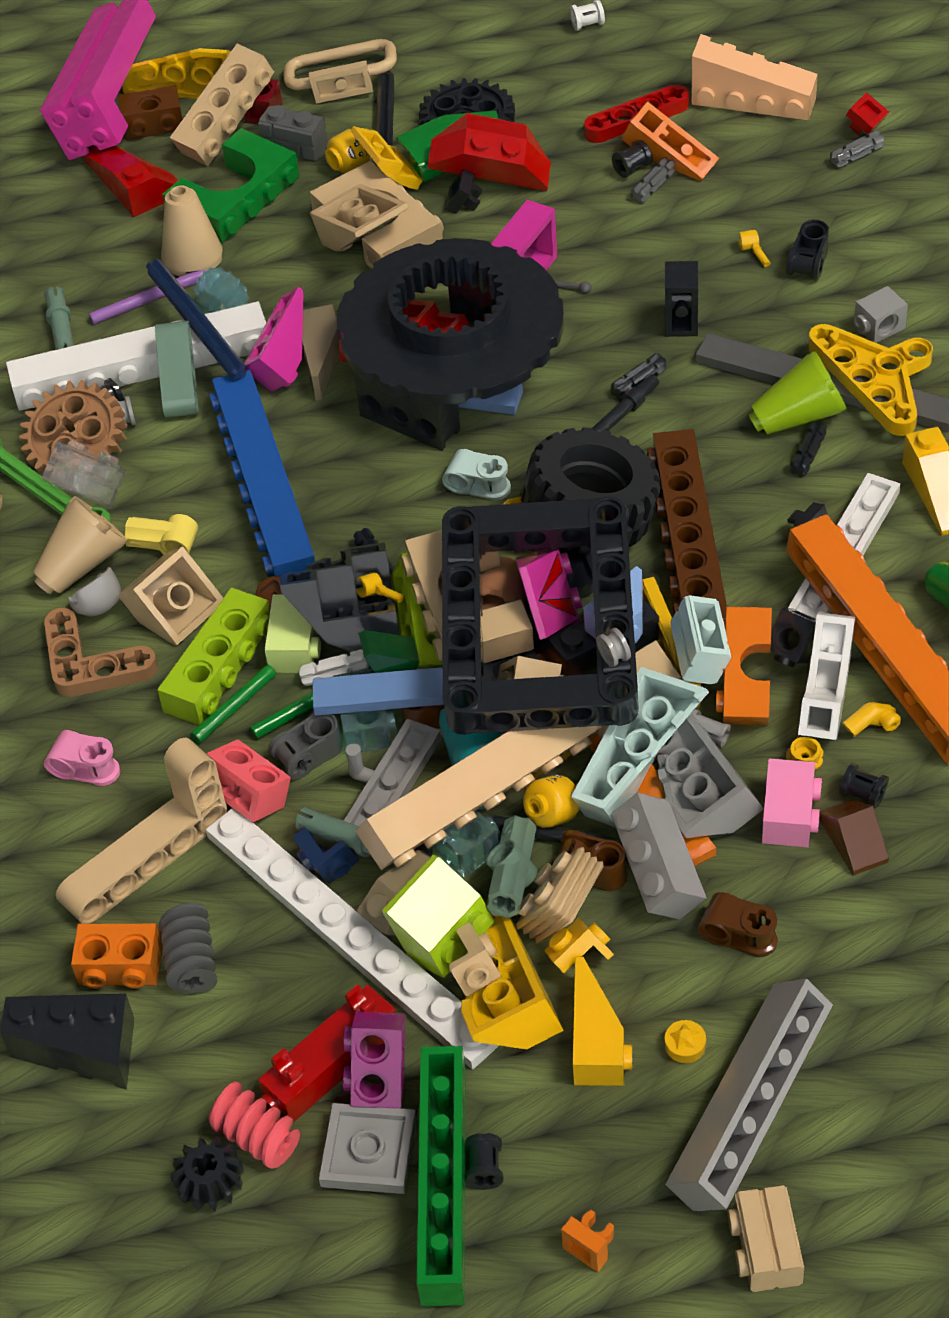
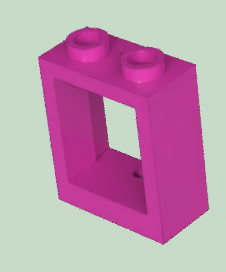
M526 200L491 245L511 247L517 250L519 256L531 257L547 271L557 258L555 209Z

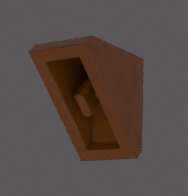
M850 800L819 812L821 824L853 876L888 863L889 857L873 806Z

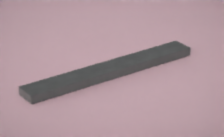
M710 333L706 335L695 356V363L775 384L802 360V358ZM826 368L844 403L867 410ZM856 376L853 378L858 382L870 380L866 376ZM912 389L917 409L916 424L931 428L939 427L940 430L949 432V398ZM875 396L873 398L877 402H887L890 400L886 396Z

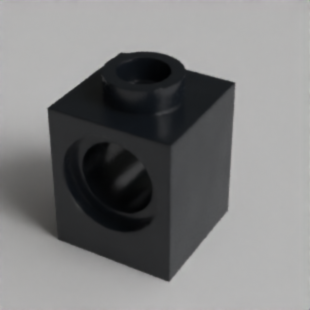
M793 608L781 609L771 632L770 651L776 653L774 656L776 661L794 667L796 663H809L812 656L816 618ZM794 629L800 636V642L795 649L788 643L789 633Z

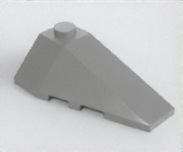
M691 713L657 753L660 768L658 775L663 783L666 796L664 800L669 801L678 826L686 838L734 833L763 811L764 808Z

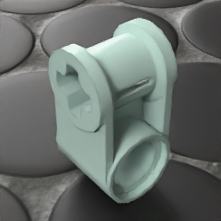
M459 449L455 452L442 477L444 486L456 494H466L490 501H499L506 498L511 492L510 481L506 478L508 471L507 462L503 457L497 455H487L468 449Z

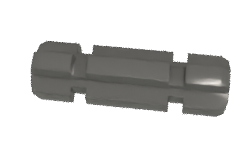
M873 131L867 134L866 138L863 136L844 145L843 149L840 147L830 153V163L835 168H841L847 165L848 161L851 163L870 154L871 149L876 151L882 148L885 138L879 131Z
M666 157L662 158L632 188V199L644 203L667 180L666 178H669L675 172V162L668 160Z

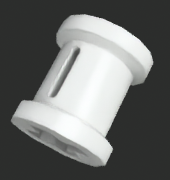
M593 0V3L579 7L576 5L570 6V17L575 31L581 30L583 26L595 23L603 25L605 23L604 10L600 0Z

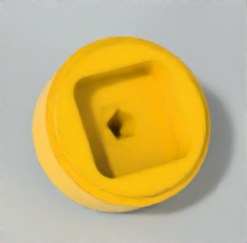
M681 1020L670 1025L665 1033V1050L669 1057L676 1062L685 1064L699 1060L706 1050V1034L704 1029L696 1022L690 1020Z

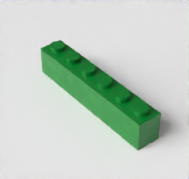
M463 1046L421 1047L417 1288L421 1306L465 1305L466 1068Z

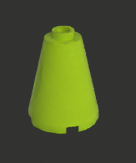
M813 351L810 354L808 353L751 405L754 411L748 415L756 430L759 432L764 429L768 435L839 414L846 410L847 407L817 352Z

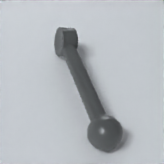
M555 281L559 288L580 290L583 294L589 293L592 288L591 284L587 281L581 284Z

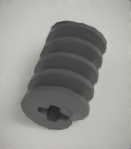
M184 903L167 910L159 921L167 986L173 991L189 995L210 991L216 986L218 981L214 973L216 969L215 962L212 960L214 952L210 946L212 938L211 934L208 933L210 931V924L207 920L209 916L208 911L205 907L196 903Z

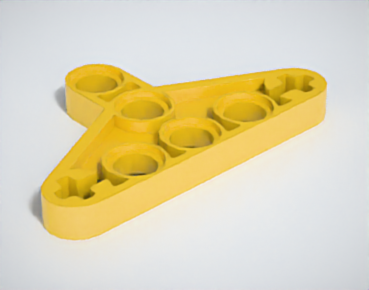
M819 324L812 327L809 331V350L817 352L824 366L891 434L905 436V434L914 432L917 422V409L909 376L930 366L933 353L932 344L923 338H911L888 348L832 325ZM912 351H920L923 352L925 355L922 357H915L910 355L909 353ZM839 356H845L851 360L849 362H838L834 359ZM891 363L898 367L896 369H885L881 365ZM856 376H866L870 380L858 382L853 378ZM875 396H886L890 400L887 402H877L873 398Z

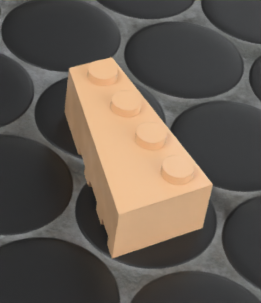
M700 34L692 55V105L809 120L816 100V73L781 61L779 64L769 62L764 58V55L754 52L752 56L735 50L736 46L725 42L724 46L711 42V37Z

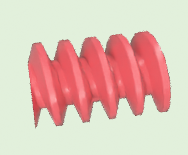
M237 1081L230 1083L217 1097L209 1113L208 1120L212 1129L219 1134H224L225 1139L228 1141L236 1142L240 1149L249 1151L253 1158L262 1160L266 1167L270 1169L280 1167L291 1156L301 1137L300 1130L298 1129L290 1132L293 1126V1118L286 1115L279 1120L280 1110L278 1108L272 1107L267 1110L266 1100L260 1098L254 1102V1092L251 1090L242 1092V1084Z

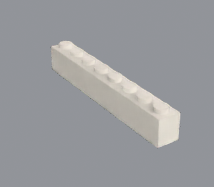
M259 301L205 314L239 358L250 354L266 325ZM155 326L6 362L19 411L34 408L33 400L43 402L45 400L43 391L48 392L50 395L55 394L54 385L56 384L61 390H65L68 381H71L75 388L78 387L81 380H84L88 387L94 382L101 387L104 385V380L111 378L121 387L158 378L159 368ZM191 329L195 368L218 363Z

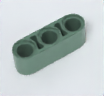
M189 321L155 324L164 416L167 418L198 414V396Z

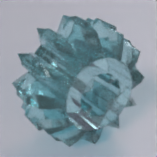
M219 266L216 269L210 267L207 271H204L193 288L196 302L203 306L202 310H207L209 313L245 305L249 297L246 293V286L239 282L240 278H235L231 271L225 272Z

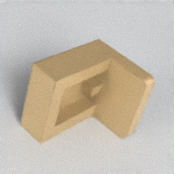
M470 922L456 930L469 953L449 965L451 973L466 996L471 995L501 977L491 959L493 955L497 954V951L486 932L478 936Z

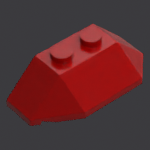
M466 113L431 140L427 168L454 174H460L462 169L473 173L475 178L547 191L551 162L526 124Z

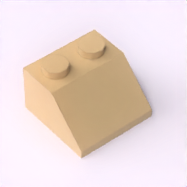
M183 546L164 554L118 595L140 624L174 646L183 641L211 616L223 599L219 591Z

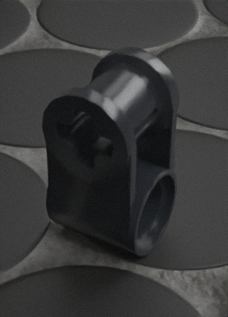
M812 219L801 225L794 246L791 247L788 255L787 274L792 275L796 272L811 275L815 280L820 279L828 254L829 227L824 221Z

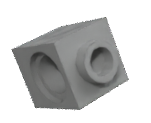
M886 286L856 301L854 326L860 334H864L870 341L877 343L906 328L908 304L890 287Z

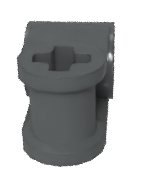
M311 714L304 721L275 736L269 744L268 752L274 759H279L285 766V773L291 779L303 778L311 770L336 757L341 752L343 742L337 720L332 714L318 716Z

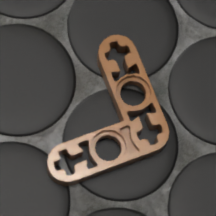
M57 608L49 612L45 617L44 625L51 674L55 688L61 696L74 697L145 682L153 678L158 672L156 655L150 647L135 646L84 657L80 629L74 612L67 608ZM65 623L66 634L60 635L58 630L59 624ZM71 647L75 649L69 656L61 657L57 655L58 651L62 648ZM144 661V665L138 666V662ZM125 664L126 670L122 671L121 665ZM110 666L114 668L110 675L99 676L96 674L102 667ZM72 669L73 680L67 682L65 670Z

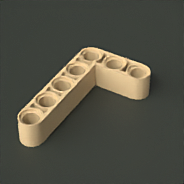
M180 738L168 748L164 756V763L174 798L68 876L58 887L56 899L81 924H91L205 838L207 836L206 828L227 813L216 763L189 738Z

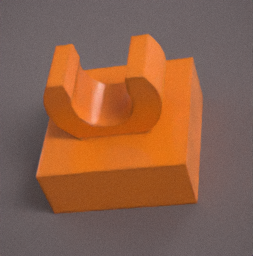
M590 1210L584 1214L581 1222L571 1216L562 1227V1246L571 1255L596 1272H599L608 1260L607 1245L614 1237V1225L609 1223L603 1231L594 1232L590 1228L596 1222V1213Z

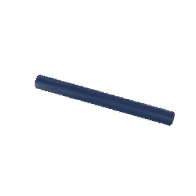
M160 259L148 262L146 265L148 269L147 274L185 321H189L190 328L229 377L233 380L245 377L247 373L245 370L246 365Z

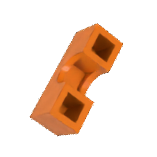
M727 607L726 618H723L732 658L726 668L723 669L721 677H725L724 691L717 690L716 713H724V724L768 725L770 681L753 680L747 677L741 669V663L750 654L770 653L772 608Z

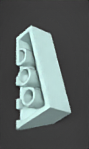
M640 667L637 673L638 716L627 725H609L571 796L586 817L616 828L611 814L637 793L658 751L709 693L706 688Z

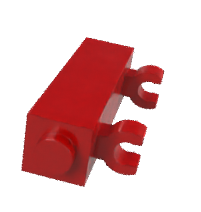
M358 984L345 994L346 1003L289 1053L283 1048L271 1058L273 1066L258 1078L262 1093L260 1098L266 1100L267 1110L276 1107L280 1110L282 1117L290 1116L293 1118L294 1123L343 1079L345 1065H351V1052H344L345 1026H352L355 1013H396V1009L368 984L363 989ZM376 1035L365 1037V1040L372 1045L384 1043Z

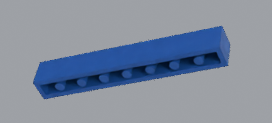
M246 370L245 377H240L238 380L231 379L229 375L214 378L212 382L215 392L209 394L214 413L220 412L221 414L216 416L220 434L228 435L227 438L223 439L228 458L235 457V460L231 461L235 480L243 481V484L238 486L243 504L250 503L251 506L246 508L251 528L258 527L259 530L254 532L259 553L265 551L267 555L262 557L266 576L280 577L289 572L307 571L306 565L315 562L314 553L251 370Z

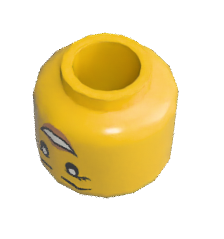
M347 129L332 137L328 141L327 150L325 151V157L330 167L344 174L369 162L370 159L369 154L351 133V129Z
M558 774L534 780L527 786L523 796L524 810L528 818L536 826L542 828L555 827L572 820L579 811V807L571 797L576 788L575 784L569 778Z

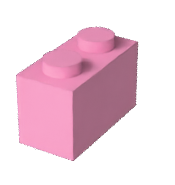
M782 759L768 760L762 844L809 847L810 832L818 833L820 809H812V801H820L822 778H814L815 762Z

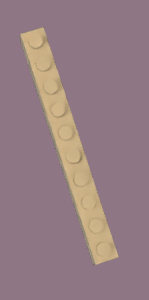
M656 640L636 652L637 673L640 667H644L676 679L681 678ZM609 725L508 731L372 815L355 832L381 870L392 863L399 868L417 856L414 849L423 843L427 849L431 848L447 837L444 830L453 824L458 830L477 817L474 811L483 805L489 811L506 799L505 791L512 787L516 793L536 780L532 774L540 769L545 774L549 773L564 762L561 756L569 751L573 756L579 754L592 744L589 738L595 734H598L602 739Z

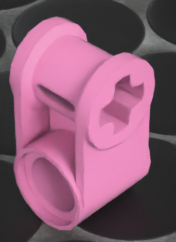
M63 730L59 733L44 760V767L52 775L61 779H72L96 786L112 784L117 780L121 772L119 763L112 758L114 751L108 739L83 735L71 730Z

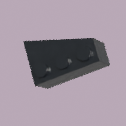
M126 993L5 997L0 1033L10 1057L55 1070L61 1067L78 1072L80 1077L90 1080L96 1077L114 1082L115 1087L127 1090L135 1018Z

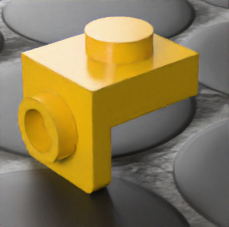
M579 917L567 929L563 928L555 933L549 941V946L544 950L563 973L575 963V957H582L593 945L607 960L614 955L606 946L611 939L595 922L588 927Z

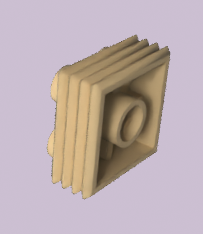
M581 847L571 854L563 851L554 861L553 865L546 863L534 879V882L539 885L535 893H529L521 903L519 912L521 917L516 924L517 930L523 929V934H529L530 939L535 938L537 944L542 943L572 923L603 869V861L597 862V856L591 857L590 852H584V847Z

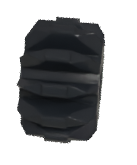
M199 1137L198 1147L193 1149L184 1144L182 1149L184 1157L173 1158L174 1162L172 1165L175 1172L171 1174V1182L173 1187L178 1190V1197L183 1203L191 1201L193 1208L197 1211L205 1203H209L210 1209L216 1212L217 1201L222 1199L232 1204L233 1195L231 1191L242 1190L243 1182L240 1176L244 1172L242 1160L237 1158L236 1149L232 1144L224 1147L222 1140L216 1137L210 1145H207L206 1141Z

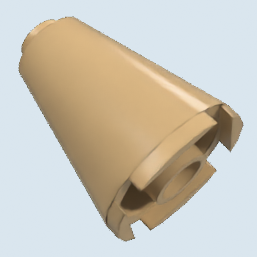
M176 186L165 196L161 249L162 262L172 274L177 276L186 275V272L204 269L206 272L215 269L222 261V245L196 192L186 186Z
M76 496L68 502L33 570L37 576L34 582L49 594L54 590L62 593L122 548L128 541L104 516H100L91 510L92 507Z

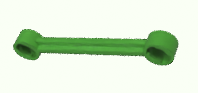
M0 439V471L62 515L72 497L4 450ZM92 507L91 510L100 516H104L112 523L107 510L100 507Z

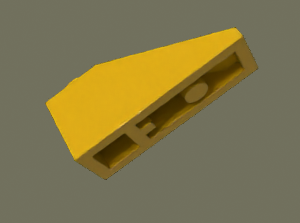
M939 427L905 434L902 464L940 535L949 534V445Z
M575 957L574 1085L624 1086V1070H632V1045H624V1028L584 957Z

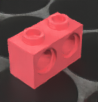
M237 739L206 753L216 763L225 803L252 823L285 807L291 777Z

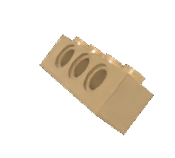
M236 44L170 137L183 155L209 166L214 157L220 152L222 144L235 131L240 120L248 109L252 107L255 99L274 74L266 58L253 50Z

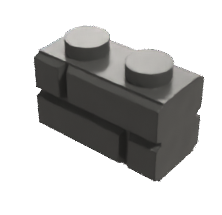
M276 105L269 106L259 119L258 128L261 137L296 152L297 157L317 161L327 147L328 139L327 132H325L324 117L312 115L307 111L297 112L288 110L283 106Z

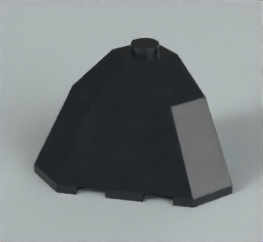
M385 542L350 547L340 551L341 559L331 562L330 558H323L306 565L307 571L289 572L280 576L281 593L326 643L353 652L362 650L358 633L363 630L399 635L394 600L378 594L361 598L356 592V589L364 587L362 582L357 580V577L373 572L380 576L382 585L392 590Z

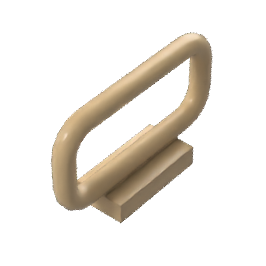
M376 39L300 55L285 64L283 70L284 83L292 90L312 88L316 104L373 92L370 76L392 69L397 61L396 47L389 40ZM375 51H385V59L377 63L367 64L365 60L309 72V77L295 78V71L301 67Z

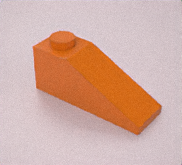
M649 102L633 118L621 138L630 147L633 142L642 140L650 149L652 161L658 163L665 157L668 160H673L675 162V171L698 181H702L719 160V157Z

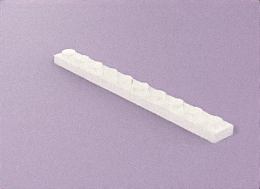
M234 808L230 809L206 828L208 839L444 1046H463L465 1064L472 1070L499 1047V1045L474 1042L461 1012L462 1002L258 826Z

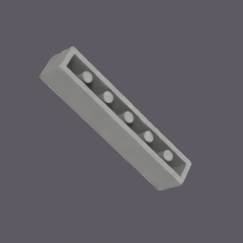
M807 978L776 983L772 986L665 1184L693 1211L727 1209L833 1006Z

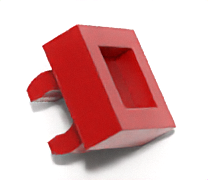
M866 92L848 110L845 116L852 121L849 128L859 135L862 130L869 134L886 118L889 111Z

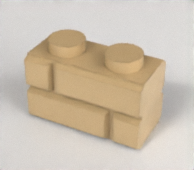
M783 1185L764 1188L761 1191L753 1189L737 1192L735 1194L734 1209L727 1210L731 1236H739L742 1249L735 1251L739 1277L748 1276L750 1291L752 1290L753 1292L772 1290L775 1287L800 1286L803 1283L804 1264L787 1187Z

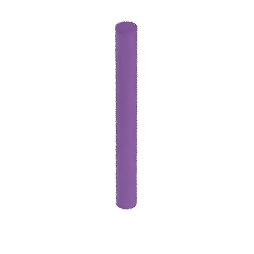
M204 269L193 271L176 278V280L185 289L207 280L208 275ZM156 286L89 313V318L93 325H96L163 298L165 295Z

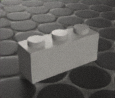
M637 792L611 814L648 913L681 919L707 899L669 801Z

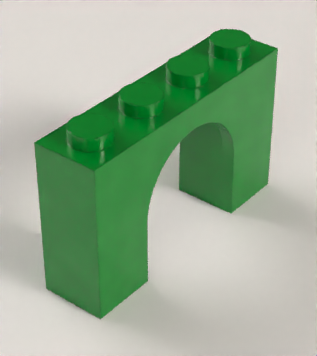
M240 128L222 144L225 165L227 169L251 180L233 190L213 191L185 178H181L162 194L164 204L165 196L172 188L182 185L193 189L220 243L223 244L300 177L296 152Z

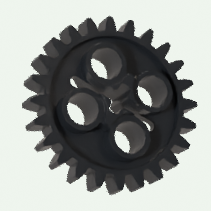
M463 78L460 84L451 80V86L449 87L440 84V91L431 89V96H424V103L419 105L420 125L443 115L497 111L498 119L515 122V103H513L512 95L507 94V89L500 90L498 83L490 87L489 80L484 81L482 84L478 83L477 78H474L472 83H467V80Z

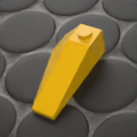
M491 913L495 922L488 928L486 934L497 951V954L493 955L491 959L501 977L471 995L466 996L465 1000H462L461 1012L474 1042L529 1049L564 1030L512 919L500 915L494 916Z

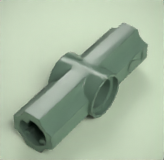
M514 815L506 819L500 843L487 856L486 864L493 870V876L486 907L494 916L500 915L511 918L519 914L524 888L533 882L538 873L536 866L530 861L537 828L530 818H521Z

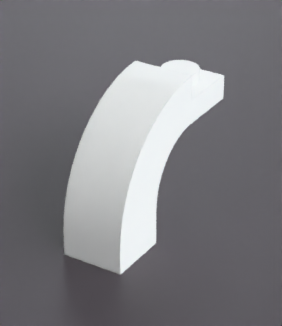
M822 612L817 613L806 691L802 700L798 735L832 740L837 739L847 686L855 617Z

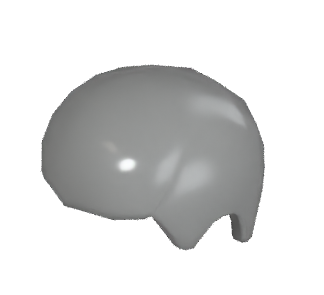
M108 567L103 574L99 573L94 581L79 589L71 597L69 596L68 601L72 609L78 614L87 617L104 614L111 610L118 602L121 586L111 567Z

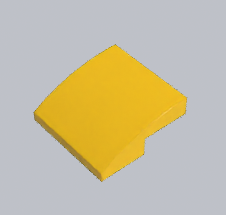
M352 127L351 133L385 175L403 186L418 190L423 179L396 146L388 145L377 131Z

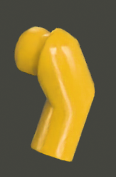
M869 702L842 723L847 731L855 737L869 725L883 726L885 731H893L900 725L901 718L896 713V709L891 705Z

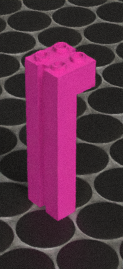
M122 0L118 8L114 2L94 8L40 108L41 114L68 160L89 154L90 150L88 147L92 145L102 150L120 144L128 124L114 100L156 18L148 0Z

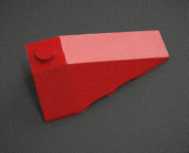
M92 145L88 147L90 153L81 156L133 217L164 204L162 194L178 181L167 170L117 145L102 150Z

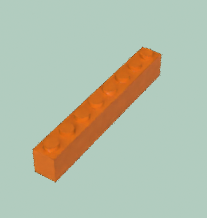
M827 514L790 529L786 553L833 614L855 617L852 640L942 759L949 765V670L945 660L935 654L928 645L923 632L914 627L907 618L902 605L893 600L886 591L881 578L872 573L866 565L863 555L858 550H854L847 541L842 528L835 525Z

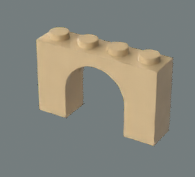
M371 161L310 191L312 211L359 184L407 203L408 209L396 216L392 223L362 238L364 260L371 269L373 268V263L397 250L418 243L430 245L436 240L443 239L442 232L444 227L440 218L432 215L419 200H415L410 196L402 185L395 183Z
M442 530L405 540L406 555L401 556L406 577L413 576L415 581L411 586L416 604L423 603L426 610L422 611L425 628L428 633L433 631L436 639L432 640L438 661L443 660ZM499 551L485 552V555H482V559H480L481 571L500 566ZM521 600L483 610L481 625L484 663L534 649L533 628Z

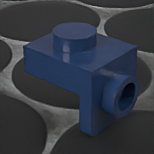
M305 827L293 836L301 848L296 853L300 861L309 871L315 869L329 884L335 879L346 875L351 867L359 861V858L344 841L338 842L328 851H325L321 843Z

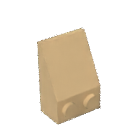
M359 184L311 211L310 215L322 245L338 252L352 247L353 242L376 232L379 227L407 210L408 206L404 201Z

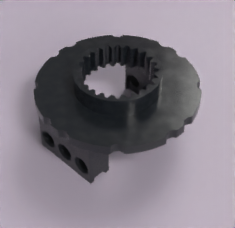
M461 238L440 239L430 245L414 244L379 259L373 263L372 270L361 273L353 281L354 288L351 291L345 292L337 314L338 337L341 340L343 356L354 371L360 416L441 451L446 447L445 442L453 433L458 434L460 431L458 404L466 403L471 398L487 399L502 394L531 378V372L534 369L543 367L549 361L550 350L558 347L564 327L563 301L559 298L558 286L543 266L531 257L519 256L517 250L511 247H496L491 245L490 241ZM438 283H442L445 287H448L450 312L452 314H464L467 321L474 323L475 327L471 328L463 325L461 331L458 332L454 328H449L446 333H442L440 328L430 332L426 325L417 328L416 321L409 322L408 315L403 314V308L408 307L407 300L415 299V292L423 294L425 293V287L436 289Z

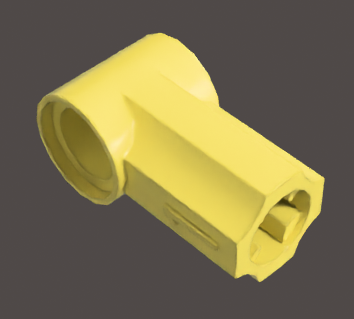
M183 514L172 515L168 521L129 517L125 525V539L128 540L125 544L128 547L160 550L163 555L183 546L190 553L198 532V525L191 517Z

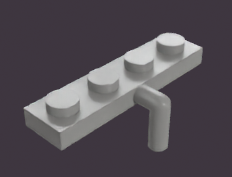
M407 719L375 770L363 766L360 746L354 743L349 744L345 749L349 774L353 779L366 783L344 821L360 826L366 819L408 794L441 741L440 730Z

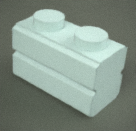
M685 596L678 607L679 611H676L670 622L682 679L706 684L717 683L723 673V669L726 668L732 658L729 645L727 644L728 640L719 601L712 598Z

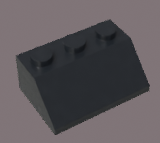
M644 598L643 634L635 643V653L655 640L658 642L659 615ZM584 611L577 614V620L547 638L539 639L538 633L533 635V650L537 654L540 653L547 662L562 664L560 675L598 674L596 639L585 631Z

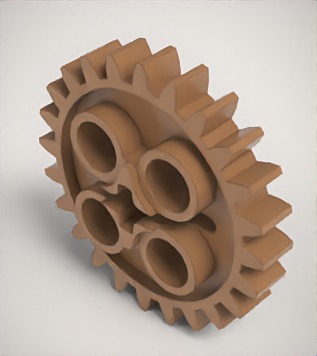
M81 380L78 387L75 388L72 382L68 381L65 390H61L56 384L54 385L55 394L50 395L48 392L43 391L45 399L43 402L32 401L37 408L35 412L25 411L30 422L20 424L25 431L24 434L19 435V439L24 444L21 450L32 468L34 467L41 476L45 474L52 482L58 477L63 484H66L69 476H71L75 483H79L81 474H85L91 480L92 470L96 468L99 472L103 473L102 463L104 461L111 464L114 463L110 454L112 452H122L117 442L127 439L121 431L128 428L123 419L126 415L115 396H111L106 388L101 390L95 382L88 387L85 381ZM99 431L96 435L91 436L94 432ZM72 450L70 454L64 456L68 451Z

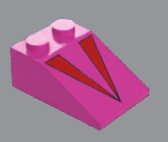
M547 548L515 558L539 639L549 637L578 619L576 609L583 607L577 587L570 588L566 575L573 572L567 552L560 554L559 549L551 551V548Z

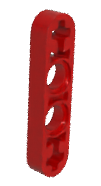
M671 85L590 115L584 120V136L589 142L602 143L623 135L630 122L647 102L668 118L682 113L689 107V91L682 85ZM621 117L631 118L628 120H618Z

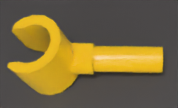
M756 230L739 232L741 238L738 240L740 250L752 249L765 268L770 266L771 262L759 245L758 232Z
M373 572L357 577V580L361 581L364 586L356 589L357 594L361 598L378 594L398 603L403 601L404 596L382 585L381 578L377 573Z

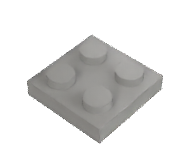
M332 1103L319 1176L320 1186L325 1188L405 1194L417 1119L416 1111L398 1108L350 1106V1104Z

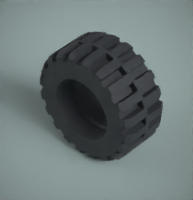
M583 427L581 430L576 431L575 428H569L562 431V434L555 432L546 437L535 447L534 452L531 453L521 492V502L594 499L606 496L620 499L626 508L628 546L631 547L638 543L649 529L661 489L660 476L649 456L645 457L643 449L638 445H631L629 439L621 435L618 438L606 430L597 432L593 431V428ZM588 546L561 547L566 550H570V548L579 550L580 554L589 555L591 552V548H588Z

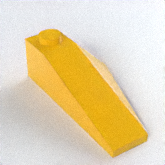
M198 48L132 64L122 84L123 92L126 94L176 85L179 98L198 99L231 52L229 50Z

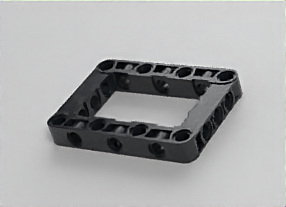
M606 496L594 499L472 507L458 506L451 508L443 515V703L447 725L452 732L468 735L474 733L608 725L622 726L631 723L638 716V683L625 505L620 499ZM588 546V548H591L596 638L600 634L608 636L609 630L612 628L619 629L629 645L631 658L627 661L619 659L617 666L610 667L600 654L596 642L598 674L482 681V676H484V649L481 625L483 591L480 567L482 555H485V552L514 550V553H522V550L551 548V551H555L559 547Z

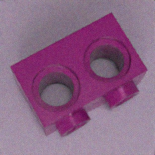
M356 1012L352 1026H345L344 1052H351V1065H345L343 1089L344 1091H351L350 1106L401 1109L405 1077L406 1014ZM376 1035L384 1043L372 1045L365 1040V1037ZM374 1074L379 1076L383 1082L372 1084L364 1076Z

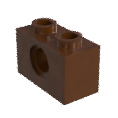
M176 85L118 95L120 111L128 124L125 132L126 140L172 133L183 120Z

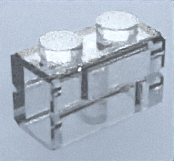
M69 440L68 445L58 441L52 451L42 479L50 485L110 508L113 505L126 471L118 465L119 459L105 452H100L99 457L87 453L89 447L74 440Z

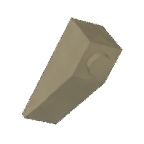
M333 304L303 310L302 351L315 401L323 398L339 358L340 340Z

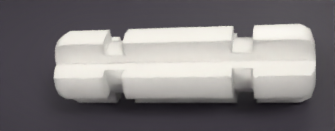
M357 650L350 652L351 656L342 654L320 660L318 665L314 662L302 665L299 675L302 683L310 686L313 685L314 678L348 676L350 671L354 673L366 671L369 668V663L364 658L363 651Z

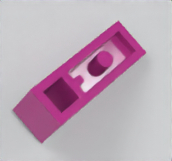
M300 287L280 297L244 363L246 365L245 370H251L253 378L270 392L283 386H290L298 375L296 369L302 360L303 290Z

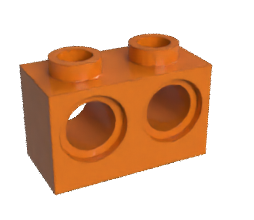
M156 923L78 924L71 962L78 985L90 988L120 985L140 988L144 985H157L163 947Z

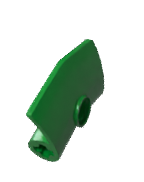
M497 111L470 113L498 119ZM466 113L440 116L396 137V140L410 154L411 166L423 179L421 183L446 173L427 168L431 140Z

